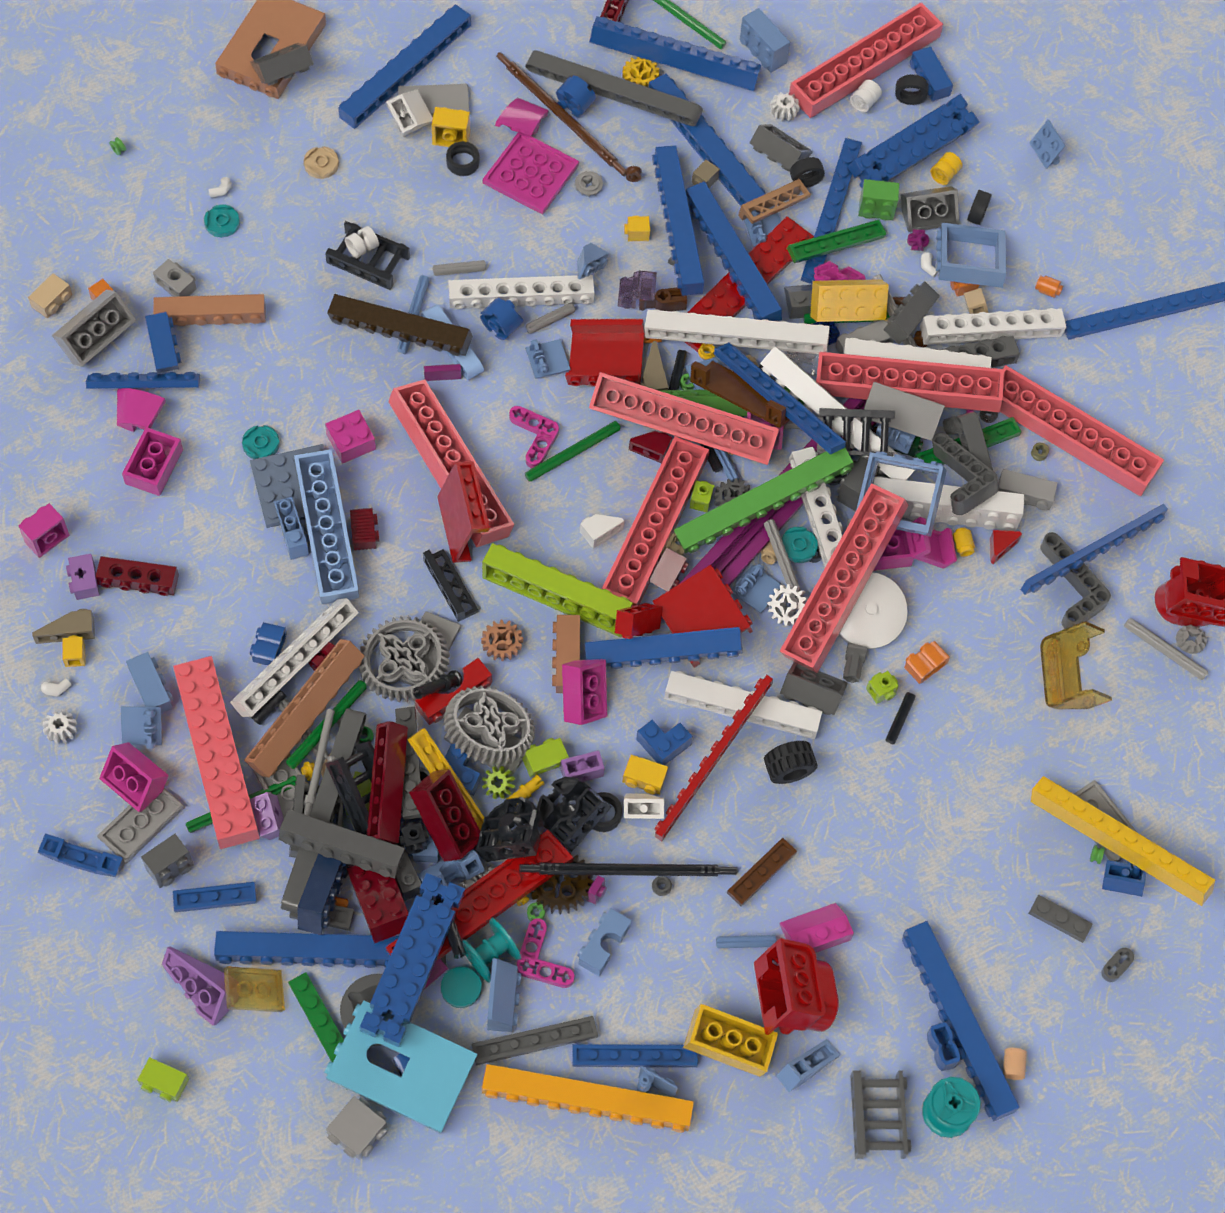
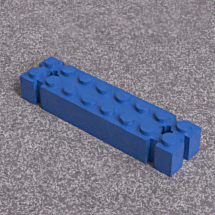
M959 94L947 104L941 105L872 148L867 154L864 153L856 158L848 166V169L854 178H860L862 181L859 184L861 188L864 179L890 182L955 141L958 137L971 131L980 122L973 111L970 113L967 111L966 107L968 104L963 96Z
M426 873L420 886V894L423 895L422 897L416 896L370 1002V1008L373 1011L372 1013L366 1011L360 1025V1032L375 1038L378 1033L384 1035L383 1040L397 1047H400L406 1033V1027L403 1024L404 1022L409 1024L454 920L455 911L452 909L453 907L459 908L465 894V888L449 882L448 887L442 885L441 878ZM437 899L441 900V903L434 905V901ZM391 1014L393 1020L389 1019L388 1022H386L383 1016Z

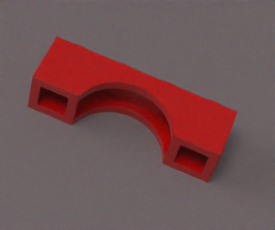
M479 658L462 668L463 682L456 691L448 694L433 693L422 699L415 700V708L428 725L443 719L450 700L456 694H459L461 690L465 691L467 687L471 689L474 686L479 688L481 685L484 689L488 686L490 687L492 674Z

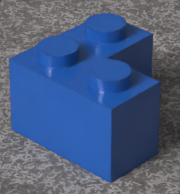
M653 720L640 728L636 736V740L655 762L666 765L691 746L693 738L681 723H678L668 732L664 733Z
M451 743L445 759L467 792L474 796L482 780L481 773L466 767L471 757L467 759V754H461V749H455V744Z
M1107 860L1102 889L1142 897L1146 872L1128 861L1126 864Z

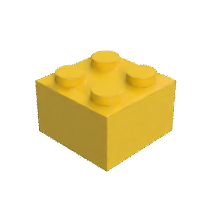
M435 107L431 124L432 145L450 147L456 142H469L470 112L448 109L446 107Z

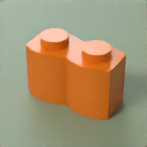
M935 641L930 644L927 642L920 648V652L912 653L906 658L904 668L921 684L948 663L950 656Z

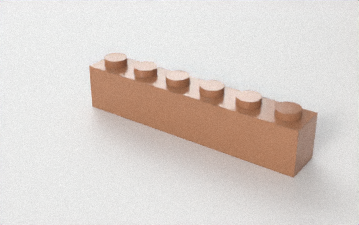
M264 294L154 297L153 314L167 312L168 317H172L174 325L186 326L196 324L201 326L205 324H258L266 322Z

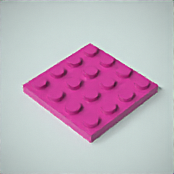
M518 132L484 176L482 183L543 215L577 169L579 161L530 135Z

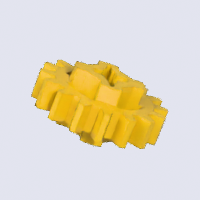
M631 57L630 62L626 61L625 66H623V79L645 87H649V82L659 77L657 63H652L650 60L640 59V57L634 59Z

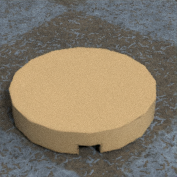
M314 147L304 156L305 171L314 178H328L338 170V156L334 150L328 147Z

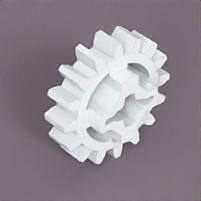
M787 584L786 588L785 585H780V590L778 588L774 589L775 595H769L772 602H767V604L771 605L772 608L768 612L774 613L771 618H778L777 623L782 624L784 622V625L788 626L791 622L794 625L808 597H803L805 591H799V586L793 588L792 584ZM786 603H791V607L786 606Z

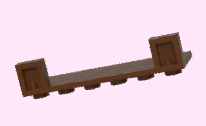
M697 361L691 364L690 382L778 428L783 427L790 420L786 417V407L773 400H766L734 371L714 361H711L707 366Z

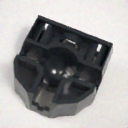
M565 776L551 784L554 787L552 790L553 794L548 796L542 794L539 798L537 809L545 822L544 827L572 852L608 812L611 806L585 782L577 778ZM560 795H563L564 797L562 798V803L560 804L558 802V804L556 805L554 803L555 800ZM575 800L576 805H571L569 801Z
M523 797L505 799L502 804L496 806L488 816L484 817L476 851L486 862L537 855L541 839L538 827H543L545 823L541 813L533 802Z

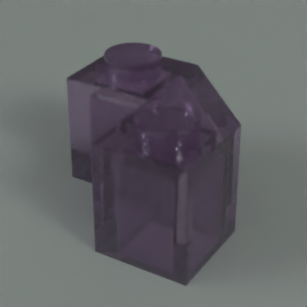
M639 270L634 272L632 277L620 278L617 307L625 309L635 308L636 299L644 301L654 300L657 272Z

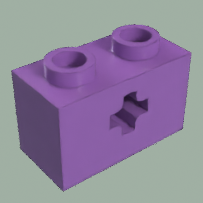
M92 554L69 557V565H66L68 577L71 576L72 582H69L70 593L75 594L76 600L100 596Z
M599 750L563 759L560 765L563 777H573L583 782L604 777L605 768Z
M266 792L251 798L250 802L260 837L268 840L279 837V830L284 817L278 797Z

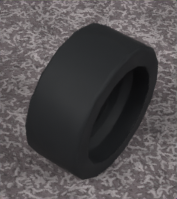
M910 74L904 75L896 81L895 97L899 102L906 105H917L927 99L928 82L923 77ZM906 88H916V89H918L919 91L911 92V91H906V90H904V89H906Z
M460 141L452 144L447 149L446 164L451 173L458 176H468L478 169L480 162L479 151L475 145ZM458 153H467L473 157V160L468 164L461 165L455 163L452 158Z
M807 157L795 162L791 166L790 175L792 181L800 179L807 188L822 181L825 171L820 159Z
M978 190L967 221L977 225L981 224L992 194Z
M600 792L597 794L614 807L615 816L609 822H598L593 827V830L608 832L616 828L620 823L622 806L621 802L613 794Z

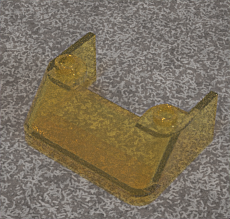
M1084 621L1043 638L1040 650L1047 706L1054 709H1090L1112 701L1111 696L1097 690L1082 691L1079 657L1084 656L1089 651L1090 638L1105 633V629Z

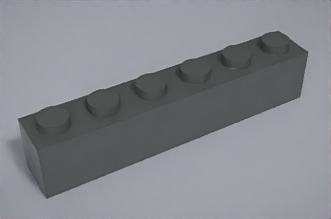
M291 810L287 811L279 830V840L285 844H292L306 851H313L324 857H331L345 864H352L363 870L379 873L384 877L395 879L403 860L405 849L403 847Z

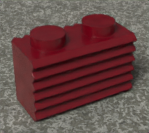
M373 508L350 510L354 551L376 549V542H380L379 530L375 531L374 525H378L377 513L373 514Z

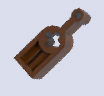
M677 287L660 289L655 295L639 296V310L644 311L649 308L670 312L686 310L687 295L682 296L681 289Z

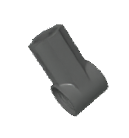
M848 643L843 679L847 682H859L862 665L865 662L867 646Z

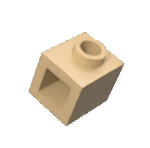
M981 288L964 293L969 314L988 313Z

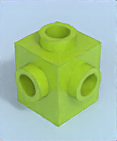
M889 671L875 674L867 684L866 690L876 704L885 699L889 701L894 698L899 687L896 677L891 675Z

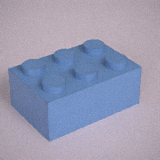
M759 8L742 17L739 39L750 50L751 54L761 62L762 66L771 73L787 64L790 41Z

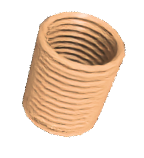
M1006 1048L1004 1050L1003 1064L1005 1078L1012 1080L1024 1079L1027 1062L1026 1050Z

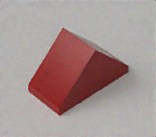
M993 530L990 537V560L992 564H995L1019 543L1022 536L1020 531Z

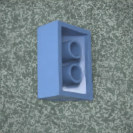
M493 958L487 1030L512 1032L513 1026H517L518 1013H514V1005L519 1006V993H516V985L520 986L521 973H517L518 966Z

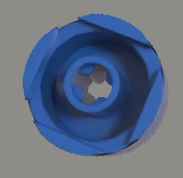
M574 75L572 77L569 76L556 91V96L559 100L557 103L563 109L568 108L571 110V113L577 118L596 100V95L593 90L589 91L587 88L588 84L583 79Z
M500 298L494 299L480 313L482 314L480 319L489 332L495 331L497 333L495 337L500 340L508 338L524 321L514 310L515 306L510 300L504 301Z

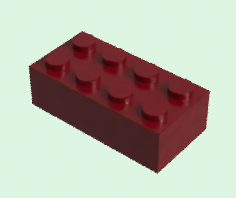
M450 769L433 771L409 792L444 862L461 860L478 844L480 829Z
M355 865L346 868L374 944L399 935L409 913L395 879L384 877L370 870H363Z

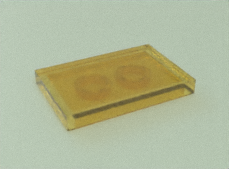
M231 966L224 968L227 1009L283 1012L285 1010L281 970Z

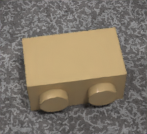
M53 273L28 299L31 307L48 319L58 311V308L64 302L70 299L72 292L70 285Z

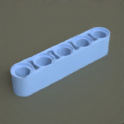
M435 305L421 313L422 317L452 324L439 305ZM470 347L466 356L460 354L455 356L445 351L454 364H461V374L466 380H470L484 372L482 363Z

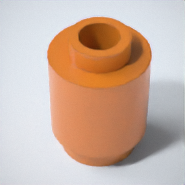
M1040 275L1035 289L1039 290L1042 294L1055 298L1056 295L1060 296L1063 286L1061 281Z

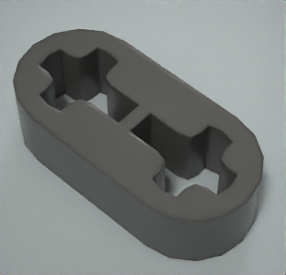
M1120 948L1102 968L1101 974L1104 980L1115 982L1133 962V952L1128 948ZM1124 954L1127 955V959L1120 964L1118 961ZM1115 966L1117 969L1114 972V974L1110 976L1108 972Z

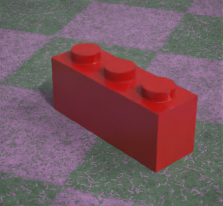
M643 603L617 610L614 633L621 634V637L625 639H633V636H643L644 633H652V631L660 629L662 606Z

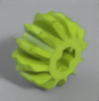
M493 766V773L487 770L486 774L489 777H482V780L487 782V784L482 785V788L488 789L486 792L488 796L493 793V799H497L498 796L501 799H505V793L508 795L512 794L509 787H516V785L510 784L511 781L515 780V777H509L512 771L507 770L505 772L504 766H501L499 771L496 766ZM497 778L503 780V784L500 783L501 787L495 785V781L498 782Z

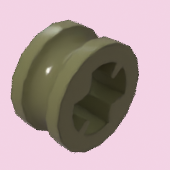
M1036 443L1031 451V456L1036 461H1043L1048 456L1049 447L1045 443ZM1038 449L1042 450V454H1038Z

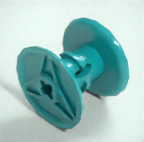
M494 918L489 920V925L494 935L487 940L483 939L482 944L474 949L467 941L462 940L467 953V959L487 982L491 981V973L486 965L491 963L493 958L499 959V956L506 951L515 960L522 959L510 935Z
M948 1077L938 1081L926 1096L922 1106V1115L925 1124L932 1132L941 1137L953 1138L961 1136L969 1129L971 1123L976 1120L980 1112L981 1101L977 1090L971 1083L962 1078Z

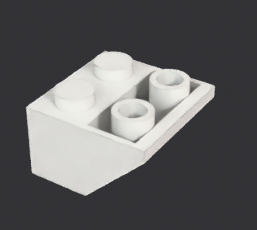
M418 89L400 94L386 102L387 108L403 137L432 122L433 118Z

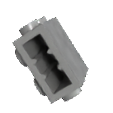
M355 1096L351 1098L326 1128L328 1134L327 1138L333 1144H341L345 1148L343 1151L352 1159L357 1157L360 1160L363 1156L367 1157L374 1148L372 1145L377 1139L380 1141L387 1133V1122L385 1121L386 1117L379 1111L373 1112L368 1108L370 1104L361 1097L357 1099Z

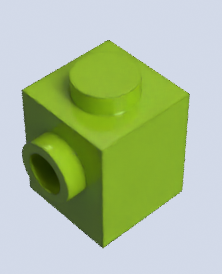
M696 480L689 508L707 513L714 485L707 481Z

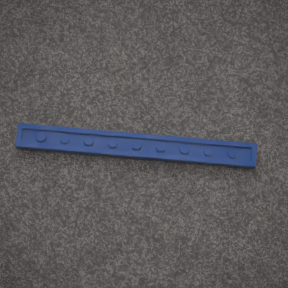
M849 138L844 140L814 238L835 232L852 177L848 166L858 158L862 145L860 141ZM827 254L806 261L801 277L802 282L812 284V281H815L814 268L825 263Z
M1225 282L1065 321V334L1068 340L1224 302Z
M728 342L714 349L716 357L766 400H773L786 407V417L829 454L845 448L846 441Z
M1164 504L1156 507L1028 578L1020 590L1024 595L1030 592H1037L1042 585L1051 584L1058 576L1064 577L1071 569L1074 568L1076 570L1081 567L1085 561L1091 562L1098 554H1105L1112 546L1115 545L1117 547L1121 545L1127 538L1132 539L1139 531L1142 530L1144 532L1149 529L1153 523L1159 524L1164 520V515L1168 508Z

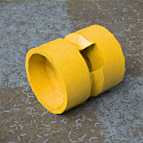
M946 152L930 169V174L937 183L947 185L953 179V176L962 169V161L956 154Z

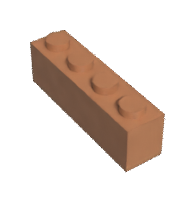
M557 615V622H553V633H556V639H553L552 651H556V657H552V668L556 669V675H552V686H556V693H563L562 664L580 660V615Z

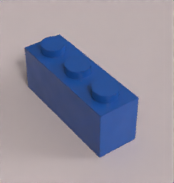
M932 47L912 52L910 67L917 75L927 80L928 96L931 101L950 96L953 84Z
M167 312L145 316L157 373L179 369L178 364L182 362L180 353L175 352L174 346H177L178 343L176 334L172 335L171 328H174L172 317H168Z

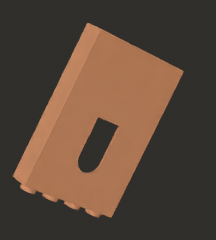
M256 0L216 61L217 75L230 79L237 84L245 85L254 91L262 92L269 97L279 99L292 77L277 79L278 82L273 85L262 83L250 61L254 60L251 57L252 52L264 34L279 39L271 53L295 43L307 45L309 51L326 25L325 13L293 0Z

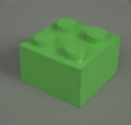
M864 179L859 199L858 216L893 220L898 204L899 183Z

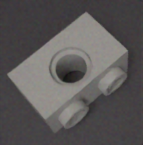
M170 259L166 260L153 272L155 282L173 297L189 296L196 290L194 276L183 271L178 263H173Z

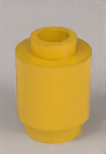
M965 527L956 529L953 533V540L957 553L961 557L972 555L975 552V544L971 530Z

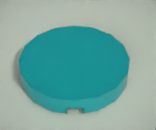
M215 205L210 211L208 210L205 213V228L208 233L215 237H228L239 228V214L229 205Z
M253 426L243 435V450L252 459L275 455L279 450L278 434L269 426Z
M804 527L789 528L781 538L789 560L795 563L810 561L818 549L816 536Z
M467 967L450 969L441 981L443 999L455 1008L472 1006L481 994L479 976L474 970Z

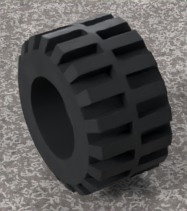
M807 741L784 743L770 750L763 758L770 780L775 784L799 781L812 774L818 768L811 744Z

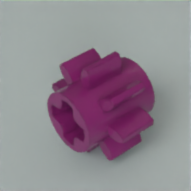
M913 229V233H910L907 237V243L911 246V250L924 251L923 247L929 244V236L925 234V230Z

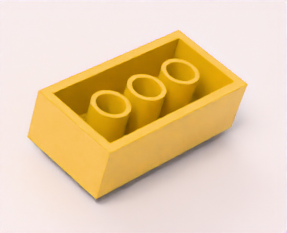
M882 279L812 281L810 317L816 322L886 320L889 284Z
M700 1004L694 1010L683 1048L761 1077L768 1070L778 1033L773 1031L770 1035H765L764 1027Z

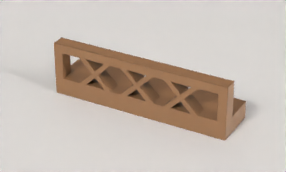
M797 179L741 205L738 216L741 220L748 218L753 224L810 198L811 194L801 180ZM756 210L760 214L754 217L751 212Z

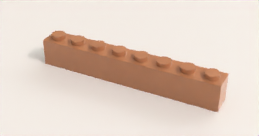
M339 640L244 759L260 776L269 778L277 771L279 764L289 756L290 750L294 745L301 741L302 735L312 727L314 720L325 710L328 702L337 695L339 688L349 680L351 673L361 665V661L365 656L351 641Z

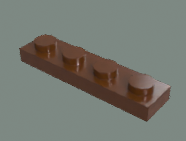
M784 838L780 839L727 890V894L742 907L797 853V850Z

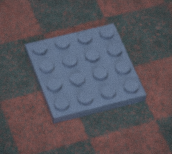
M323 444L250 460L266 528L280 525L274 501L288 497L293 498L299 520H305L294 456L324 451Z

